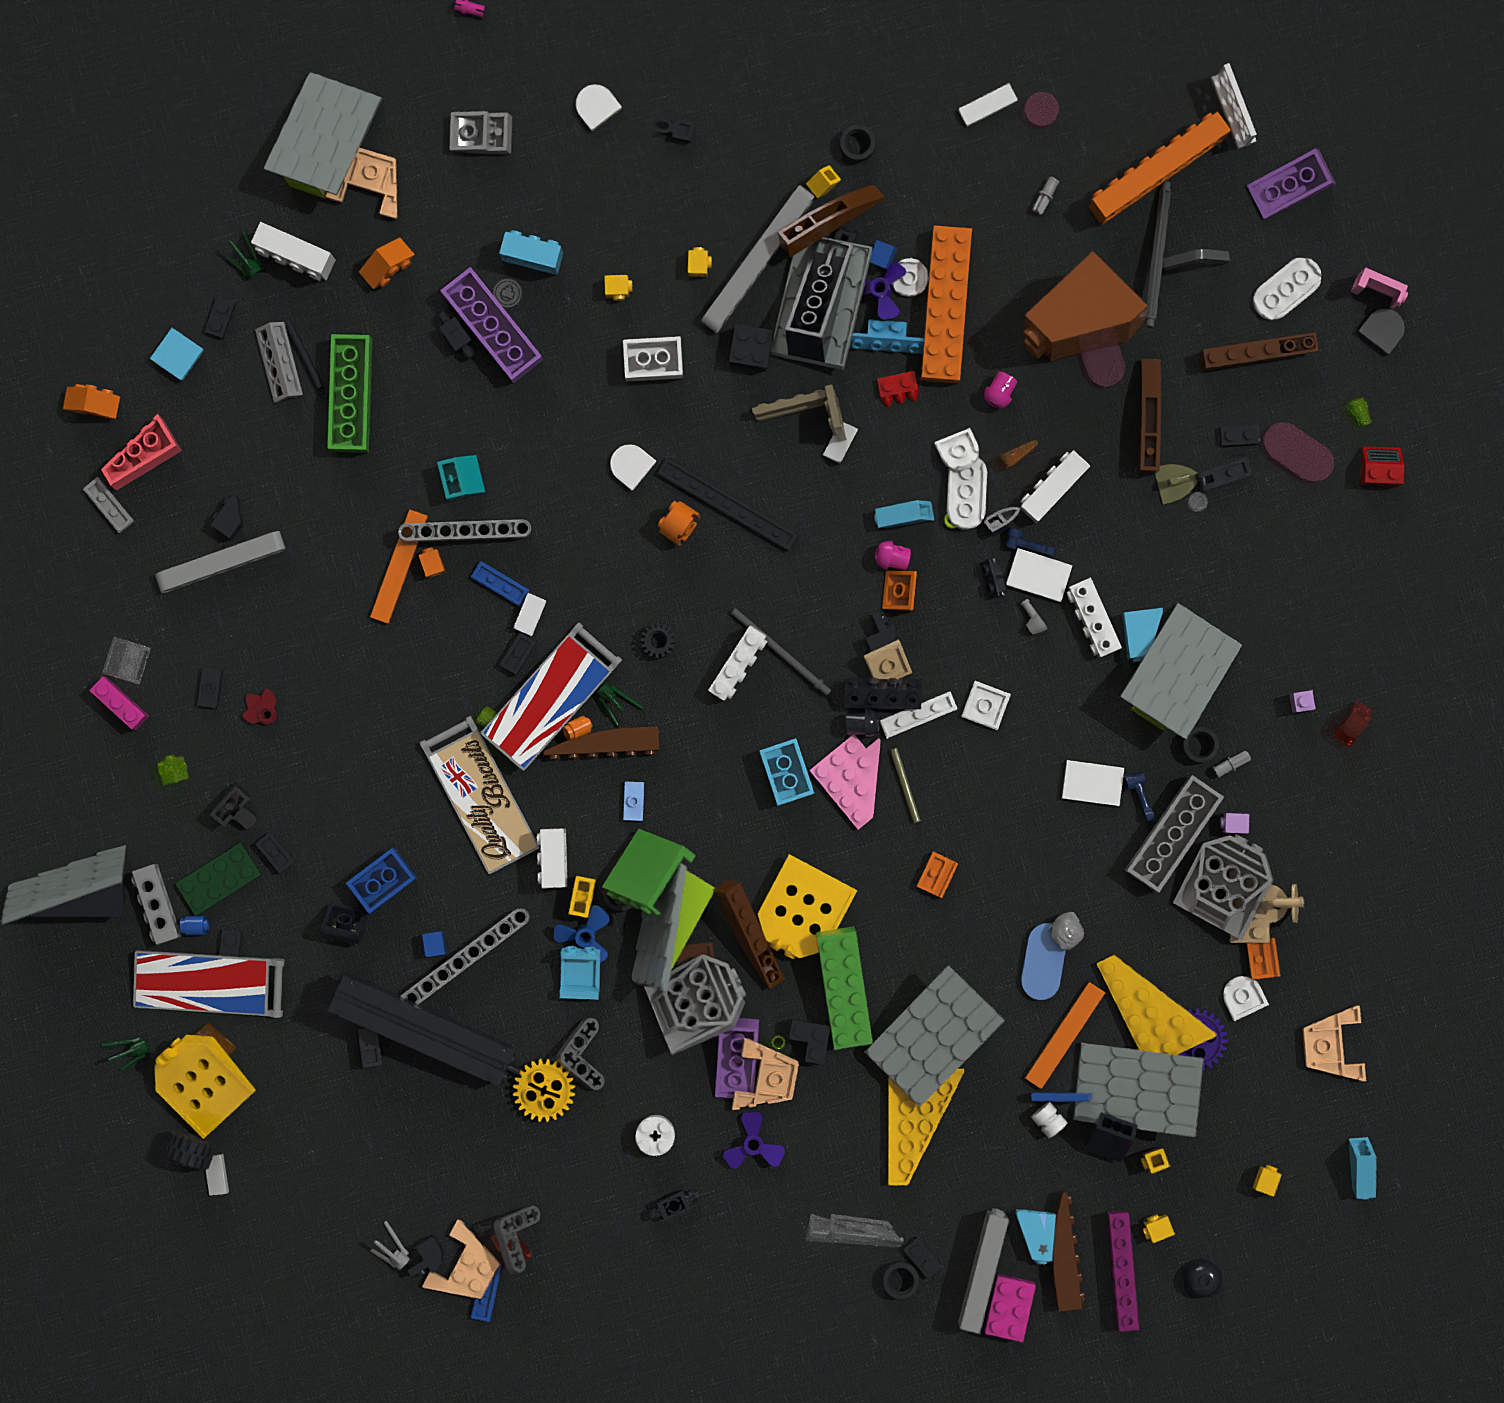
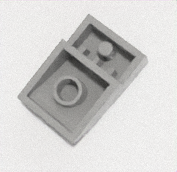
M487 111L451 112L450 151L511 154L512 116L509 113H489Z

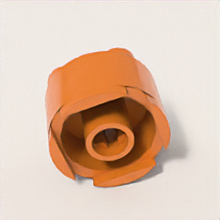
M674 501L668 509L670 511L666 518L662 517L658 527H660V534L680 546V541H686L696 527L697 523L694 521L696 517L700 518V514L682 501L678 503Z

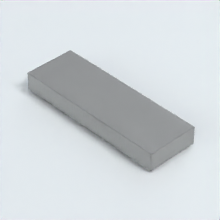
M99 477L83 488L118 533L123 532L135 522Z

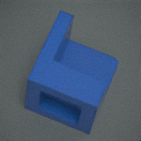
M876 240L870 262L888 269L897 248Z
M443 931L422 934L426 957L447 954Z

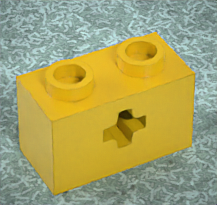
M576 876L569 914L589 917L596 879Z

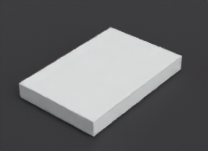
M1017 548L1006 585L1061 602L1072 565Z
M1067 760L1062 798L1119 806L1124 768Z

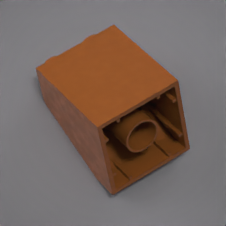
M1092 252L1025 315V331L1023 335L1026 339L1023 341V345L1035 358L1039 359L1045 354L1051 361L1126 342L1144 326L1147 305Z

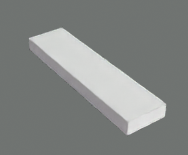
M951 692L921 703V709H906L880 720V724L886 738H889L957 710V706Z

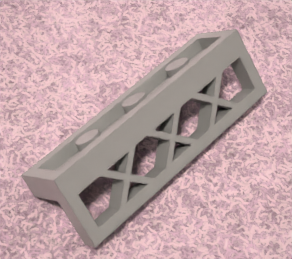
M270 322L255 329L274 403L287 398L302 396L303 393L284 322ZM265 330L268 336L267 340L264 339L263 331ZM269 349L272 351V358H271V359L269 358V354H268V353H269ZM274 367H275L276 370H277V375H276V377L274 376V373H273ZM279 386L281 387L283 395L279 396L278 392Z

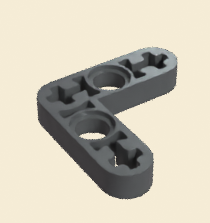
M1198 249L1163 258L1162 271L1195 263L1225 264L1230 262L1229 252Z
M585 1018L557 1054V1060L560 1065L587 1088L599 1090L604 1085V1077L580 1056L598 1032L599 1024L594 1018ZM587 1023H592V1030H587ZM579 1036L582 1039V1045L577 1048L574 1045V1039ZM564 1054H569V1059L575 1062L572 1063L570 1061H564ZM579 1064H583L585 1067L582 1075L577 1073V1066ZM589 1075L592 1078H597L598 1084L594 1085L593 1080L586 1077Z
M536 1206L525 1207L496 1220L494 1223V1231L506 1268L512 1274L520 1273L525 1269V1259L516 1232L540 1220V1211ZM532 1214L530 1218H526V1215ZM516 1216L520 1220L519 1226H517L515 1223ZM504 1224L509 1225V1227L503 1229ZM508 1241L512 1243L511 1251L507 1247Z

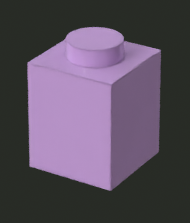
M1312 690L1289 694L1292 713L1315 709Z
M1223 813V817H1220V829H1223V833H1249V814Z

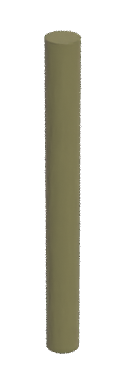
M892 749L890 752L913 823L919 822L921 820L898 749Z

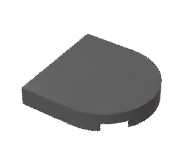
M1380 309L1369 316L1358 333L1389 355L1404 334V322L1397 312L1391 309Z

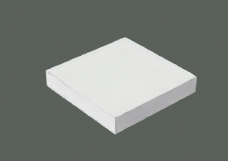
M974 681L961 717L998 730L1011 694Z

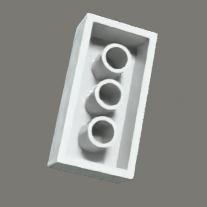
M260 222L251 241L255 247L254 250L258 251L259 255L266 258L272 256L277 263L284 266L287 263L292 266L293 270L300 273L306 271L310 274L311 278L318 281L321 279L327 280L335 262V258L330 252Z

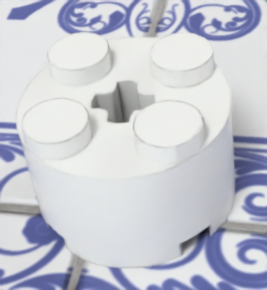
M661 1115L648 1116L641 1121L636 1131V1142L640 1150L652 1156L666 1153L672 1147L675 1139V1130L672 1123ZM655 1130L657 1134L661 1135L657 1140L650 1136Z

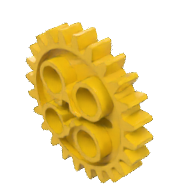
M539 1059L538 1065L532 1061V1067L530 1068L528 1065H525L526 1072L521 1070L520 1075L522 1077L515 1078L519 1082V1084L513 1085L514 1088L518 1089L513 1095L519 1097L515 1103L522 1104L519 1110L526 1109L525 1116L529 1113L532 1114L531 1120L535 1116H538L539 1122H541L543 1117L549 1122L550 1116L556 1120L557 1113L563 1116L562 1109L569 1110L570 1108L567 1103H573V1100L569 1097L575 1096L576 1093L571 1092V1089L576 1086L570 1085L569 1082L574 1078H567L569 1071L563 1072V1066L558 1068L557 1061L553 1065L550 1064V1059H547L546 1064H543L542 1059ZM537 1072L544 1075V1081L541 1083L534 1080V1074ZM554 1080H559L562 1083L560 1090L553 1089L552 1082ZM528 1083H533L540 1088H543L545 1085L548 1091L559 1094L560 1098L549 1093L542 1095L540 1089L531 1087ZM529 1090H533L537 1094V1098L533 1101L529 1100L526 1096ZM552 1098L555 1103L554 1107L547 1108L544 1105V1100Z

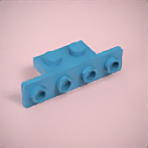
M869 319L868 334L853 333L849 348L922 354L924 338L906 337L907 322Z

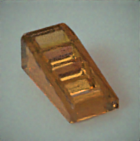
M1030 441L999 456V460L1007 469H1010L1037 447L1038 441Z

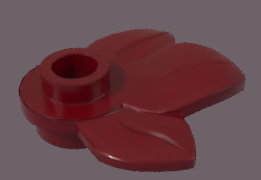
M265 689L262 696L255 694L246 695V704L249 710L244 712L242 716L247 722L253 724L261 722L269 725L276 720L277 712L274 709L276 697L271 690ZM267 711H269L271 714L270 718L268 719L264 717V714Z

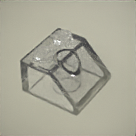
M113 637L102 673L140 684L151 648Z

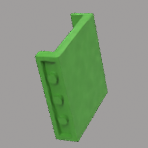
M638 829L602 887L608 891L607 895L614 900L618 898L622 903L629 904L637 910L640 908L647 914L652 912L659 915L660 912L652 906L681 860L684 859L692 862L695 855L682 845Z

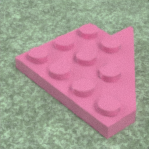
M852 735L809 771L859 830L873 818L881 740L878 738L868 748H865L859 739Z

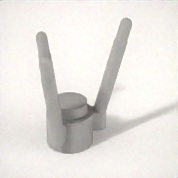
M385 1221L384 1225L401 1251L396 1250L392 1253L376 1240L374 1243L390 1256V1259L374 1249H371V1252L389 1263L393 1268L396 1267L400 1270L410 1260L406 1256L409 1252L403 1247L388 1222Z

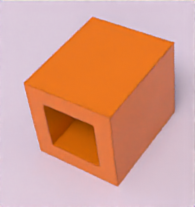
M433 547L427 548L422 551L423 554L419 555L427 578L446 572L437 549L433 550Z

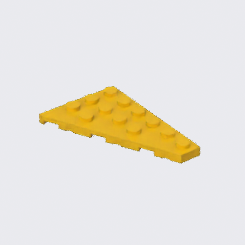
M1116 955L1096 963L1139 1050L1177 1055L1217 1036L1214 1031L1204 1025L1198 1018H1195L1185 1008L1174 1002L1168 995L1135 972L1133 968L1122 962Z
M958 1068L920 1107L888 1076V1185L909 1184L964 1074V1068Z

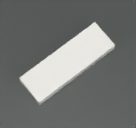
M1007 84L959 108L958 111L966 127L1017 102L1018 99L1010 84Z

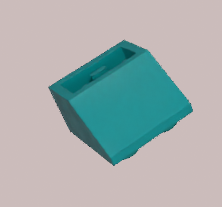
M476 455L455 457L437 462L448 502L485 493Z

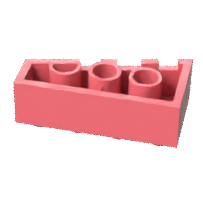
M158 414L148 426H145L133 440L131 439L127 443V446L121 452H118L101 469L109 484L116 491L182 451L165 421Z

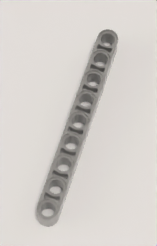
M800 185L797 187L701 320L703 324L716 333L721 329L780 248L778 231L804 215L815 199L813 194Z
M523 908L514 910L401 996L408 999V995L414 993L417 996L415 1003L420 1004L526 925L530 919L529 912ZM518 912H523L526 916L525 921L522 923L516 920L515 916ZM503 923L510 926L508 934H503L500 931V926ZM487 935H492L495 939L492 946L485 943ZM473 946L479 949L477 957H472L469 953L470 948ZM456 958H460L464 962L461 969L454 966ZM440 970L447 971L448 978L446 980L439 978ZM426 981L431 982L433 985L430 992H426L423 989V984Z

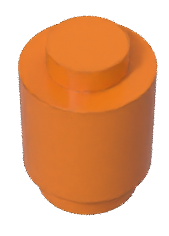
M580 716L566 723L562 730L567 740L576 739L591 733L592 723L589 718Z

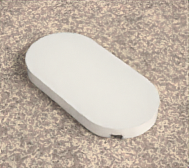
M1296 258L1289 262L1255 292L1253 305L1256 312L1267 320H1278L1284 317L1319 287L1321 282L1319 266L1308 258Z
M979 457L976 463L968 469L953 470L949 468L947 515L953 525L964 530L977 527L985 516L987 468Z

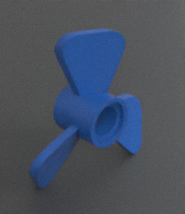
M594 905L590 910L588 923L581 924L577 930L561 924L554 927V940L556 942H565L575 939L576 943L581 947L601 949V963L606 960L608 951L595 941L597 930L609 923L610 917L600 906ZM587 932L591 937L583 938L581 933Z

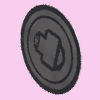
M504 277L496 281L491 291L492 295L504 309H512L518 306L524 295L520 282L511 277Z

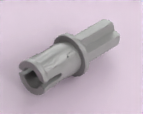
M1048 177L1042 191H1039V197L1033 206L1035 213L1042 214L1049 200L1053 199L1052 195L1059 184L1057 179Z
M1247 751L1232 758L1228 757L1226 761L1213 767L1214 773L1219 778L1232 770L1236 771V768L1249 762L1251 757Z

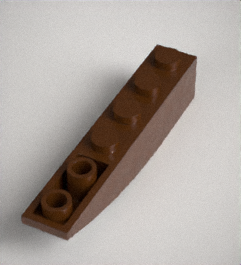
M871 185L836 198L778 231L780 246L791 258L880 203L885 197L875 185Z
M1316 332L1203 349L1199 356L1202 372L1294 357L1318 352L1319 349Z
M1141 358L1137 473H1157L1160 470L1161 359Z
M659 727L619 728L599 731L558 744L545 750L544 755L548 756V759H560V755H567L568 758H579V754H587V757H598V753H606V756H617V752H625V755H637V751H644V755L656 754V750H660Z
M726 880L713 889L730 927L751 964L767 988L772 989L784 980L783 974L741 884L732 880Z
M1065 1190L1060 1193L1056 1209L1052 1255V1273L1059 1312L1082 1309V1303H1085L1083 1291L1080 1292L1079 1284H1082L1081 1272H1077V1265L1080 1264L1079 1254L1075 1253L1074 1245H1077L1076 1233L1072 1234L1071 1227L1075 1226L1074 1216L1069 1211V1207L1072 1206L1071 1195H1067Z

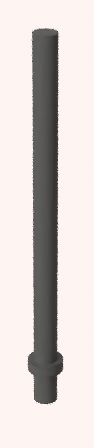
M735 608L731 614L744 626L749 628L752 625L763 632L739 610ZM767 635L765 640L768 642L766 644L810 681L816 690L819 689L826 696L830 693L831 689L823 683L822 679L819 680Z

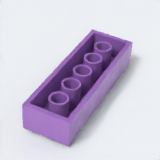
M471 267L440 290L442 295L513 383L543 360L540 353Z

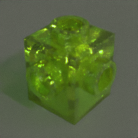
M175 754L166 756L164 761L157 763L163 786L189 779L187 765L183 756L177 758Z

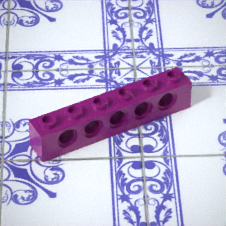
M1126 1210L1108 1211L1107 1220L1117 1329L1119 1331L1139 1330L1129 1212Z

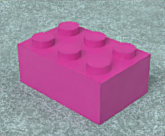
M996 1273L983 1329L985 1334L1023 1342L1036 1286L1033 1281Z

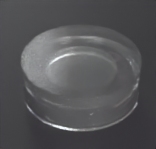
M1195 492L1188 498V506L1195 512L1204 510L1208 504L1206 495L1201 492Z

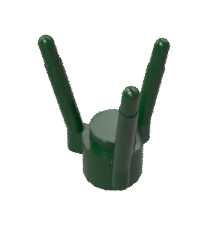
M243 231V237L254 260L251 258L247 260L233 241H230L229 244L244 262L242 264L243 267L229 256H225V259L240 270L245 277L248 276L251 279L261 272L262 268L260 266L262 263L258 260L246 232Z
M606 683L597 691L599 695L598 700L603 704L616 727H619V723L607 702H612L621 712L624 711V708L615 699V693L641 710L644 709L642 705L618 690L614 685L610 686Z
M137 1037L129 1040L103 1043L101 1047L132 1044L130 1045V1050L107 1059L110 1062L131 1053L133 1056H136L120 1068L123 1071L138 1060L147 1057L146 1053H149V1047L145 1038L140 1039Z

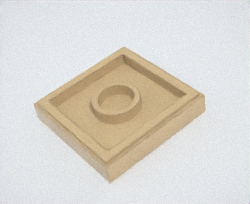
M899 640L864 655L873 678L900 679L912 673Z

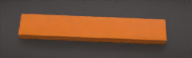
M409 509L404 524L426 523L428 516ZM405 528L402 531V536L409 538L412 536L413 531L410 528ZM399 537L372 610L371 618L389 624L419 542H404Z
M1090 982L1087 983L1025 1078L1042 1089L1104 996V991Z

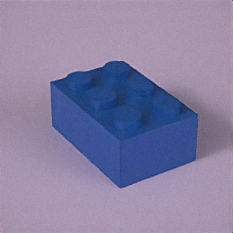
M391 848L346 884L367 912L371 914L418 878L395 848Z

